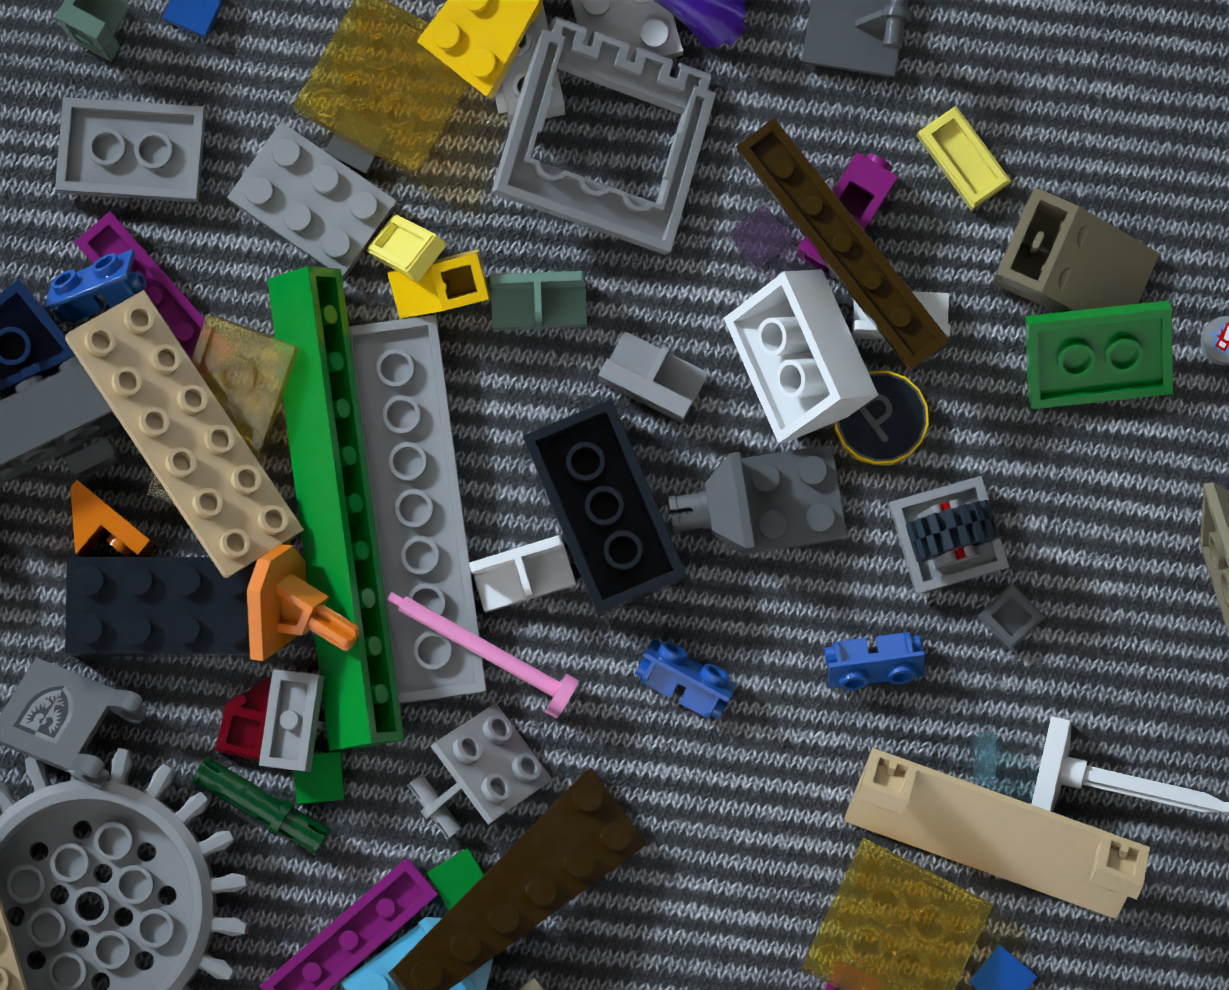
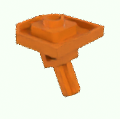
M280 544L257 559L247 588L250 659L264 661L297 636H302L309 630L343 651L350 650L359 637L360 632L356 624L325 606L329 596L306 583V561L294 546Z

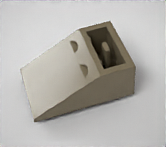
M1035 187L1027 200L991 284L1056 312L1138 304L1160 253L1082 207Z

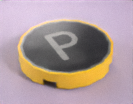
M870 371L868 373L878 396L847 418L834 422V431L842 447L856 460L880 466L893 465L908 458L923 442L929 425L928 406L920 389L905 376L891 371Z

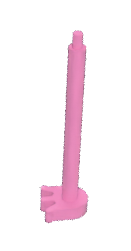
M391 592L387 599L399 607L398 611L552 696L553 698L547 706L545 713L556 719L564 710L579 683V680L568 674L563 677L561 682L555 680L407 596L402 598Z

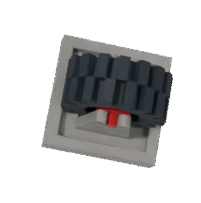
M982 476L889 503L916 595L1009 568Z

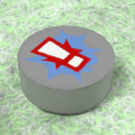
M1229 316L1218 317L1211 321L1201 335L1203 353L1210 361L1218 365H1229Z

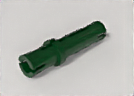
M209 756L204 759V764H200L192 779V783L210 791L222 800L268 826V832L277 837L281 834L301 845L315 856L320 851L319 847L322 848L331 833V828L324 826L295 808L296 803L289 799L284 802L237 773L222 766Z

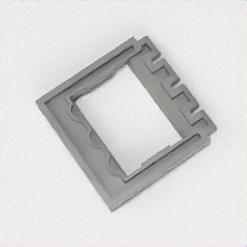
M555 16L549 30L543 29L538 32L491 193L664 255L671 253L716 93L708 90L711 74L679 63L674 76L671 77L669 76L673 64L671 59L637 47L633 52L631 61L626 60L630 48L629 43L593 31L588 45L583 44L587 28ZM556 69L681 115L656 203L530 158L537 133L542 132L555 88L552 86Z

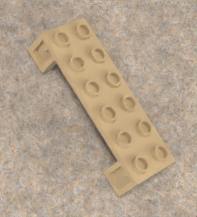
M144 290L75 328L66 335V342L223 577L228 578L278 545H287L304 530Z
M872 748L844 818L850 824L1111 918L1118 917L1127 897L1137 900L1144 885L1150 847L875 748Z

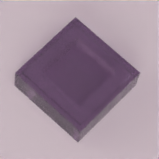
M765 204L727 234L730 241L756 272L794 243V239Z

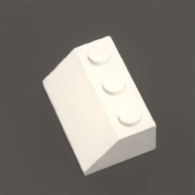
M822 269L784 271L724 317L778 444L786 443L847 418L878 396Z

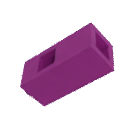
M857 152L833 189V193L864 232H866L893 189L898 176L891 173L893 167L881 157L872 153L865 157ZM803 237L797 247L795 256L817 270L822 269L824 274L836 280V276L806 238Z

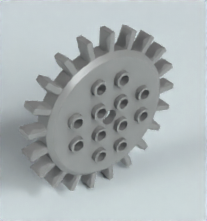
M118 748L112 759L110 778L101 788L90 786L72 774L70 781L53 785L50 781L46 764L32 757L25 759L26 773L34 786L33 793L17 801L8 786L0 781V808L3 812L0 816V898L28 990H97L94 986V978L98 973H105L109 977L110 986L107 990H191L188 984L195 977L199 969L207 971L216 979H233L236 969L227 960L211 956L208 953V949L214 932L223 933L231 937L247 934L249 923L237 917L223 918L217 916L216 895L220 892H238L249 886V879L246 875L236 873L220 878L213 877L208 857L216 852L227 850L237 838L233 831H220L200 842L189 827L191 821L204 813L211 802V798L206 793L200 792L190 797L179 811H174L161 800L167 788L173 783L176 769L167 764L161 765L154 772L147 789L142 791L128 785V776L133 766V753L130 750ZM81 821H87L92 827L91 835L84 840L76 835V826ZM39 842L46 844L48 847V855L42 861L36 860L32 854L33 847ZM145 843H151L156 849L155 857L148 862L142 860L139 855V850ZM102 864H106L112 869V878L106 883L100 882L96 877V870ZM60 885L67 888L69 892V898L64 904H58L53 899V891ZM166 886L173 887L177 894L175 902L171 905L164 904L160 899V892ZM87 892L99 894L104 901L102 915L92 921L82 917L78 909L80 898ZM15 907H19L25 912V920L19 926L12 924L9 919V914ZM124 907L130 909L133 914L131 924L126 927L120 925L116 918L118 911ZM79 929H83L89 934V943L84 948L77 947L73 941L74 933ZM34 951H41L45 955L46 963L41 969H35L30 964V956ZM143 951L151 953L154 958L153 966L148 970L141 969L137 964V957Z

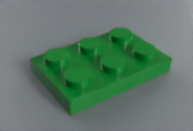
M1168 300L1025 316L1028 402L1031 410L1173 394L1172 308Z

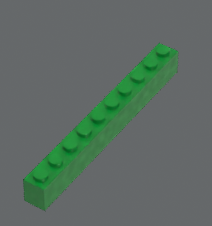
M307 266L268 278L267 280L299 523L304 529L301 532L304 560L306 561L307 583L329 596L325 606L356 624L360 632L357 641L348 651H343L314 633L319 675L325 676L322 698L329 751L365 748L403 741L404 734L342 272L338 268Z

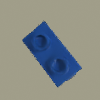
M134 249L119 255L114 253L107 254L99 258L90 267L77 272L68 270L58 275L51 282L43 307L45 311L55 308L56 315L60 321L68 320L74 323L103 310L104 305L97 296L99 294H102L109 306L113 307L138 294L141 290L146 289V280L140 271L133 273L131 270L135 256Z
M910 632L876 636L878 653L870 654L866 638L833 642V647L824 648L826 666L828 667L829 689L842 688L851 691L864 688L872 683L889 681L892 684H904L917 677H924L925 653L922 651L920 636H910Z
M653 639L634 673L642 678L640 683L671 698L677 685L680 684L686 688L679 701L681 705L707 719L710 715L719 719L738 684L729 680L730 676L723 669L712 664H705L703 666L687 657V652L677 644L669 641L661 643Z

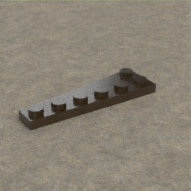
M589 768L388 972V975L399 990H450L646 846L647 843L594 770Z

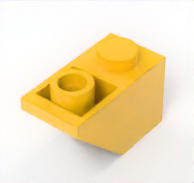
M479 249L435 260L419 282L396 270L387 273L399 319L446 311L490 299L491 296Z

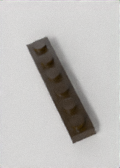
M775 118L736 146L740 156L911 373L950 344V339Z

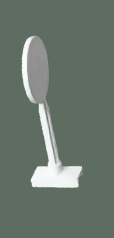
M1051 716L1031 805L1053 812L1062 785L1078 789L1085 785L1197 812H1222L1229 815V802H1223L1207 793L1087 766V761L1068 757L1071 746V721Z

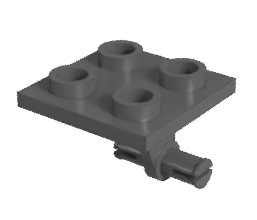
M811 0L801 63L894 78L899 49H902L905 23L910 22L912 10L908 8L909 0Z

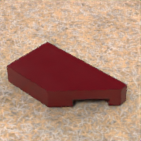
M272 675L244 694L242 693L226 703L215 751L260 761Z

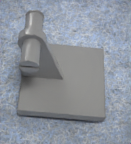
M495 703L431 745L434 752L457 783L439 797L425 778V775L421 774L411 781L407 787L410 788L423 806L420 812L425 819L431 817L445 836V839L448 840L463 828L446 807L449 801L460 792L464 791L489 825L553 779L498 704Z

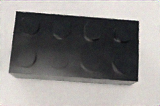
M612 399L523 435L525 446L598 617L686 581L687 575Z
M67 557L65 654L73 657H250L247 588L257 560L232 576L225 578L210 557Z

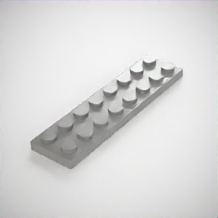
M429 315L349 326L399 704L487 692L482 657L398 611L399 607L387 600L391 592L402 598L407 596L480 637L437 316Z

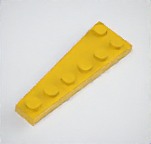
M447 0L418 38L417 42L483 95L492 100L521 49L519 44L531 22L535 23L543 8L541 4L543 0Z

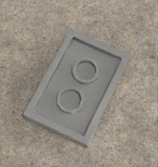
M63 97L55 190L59 194L199 203L206 121L205 107Z
M280 122L227 196L228 201L325 268L341 269L342 280L349 274L398 205L397 200L283 122Z

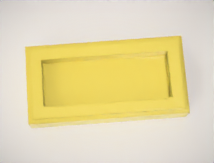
M957 106L917 133L918 139L971 211L1011 183L1009 177Z
M394 214L370 243L366 251L377 261L419 282L448 244L436 234Z

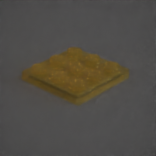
M354 0L292 107L293 112L418 177L470 83L417 42L430 23L386 0Z
M863 838L800 969L840 990H955L994 904Z

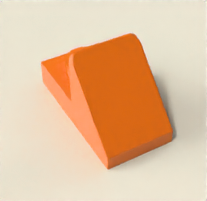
M76 480L71 486L75 553L78 556L86 557L107 531L111 534L106 541L125 557H130L133 552L140 557H147L157 544L80 481Z

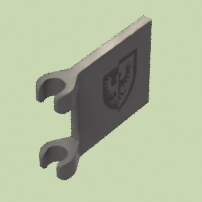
M36 657L0 714V745L68 772L90 786L101 788L108 779L109 772L103 769L104 762L100 758L83 754L109 710L131 723L140 724L148 709L142 705L143 699L137 693L114 689Z

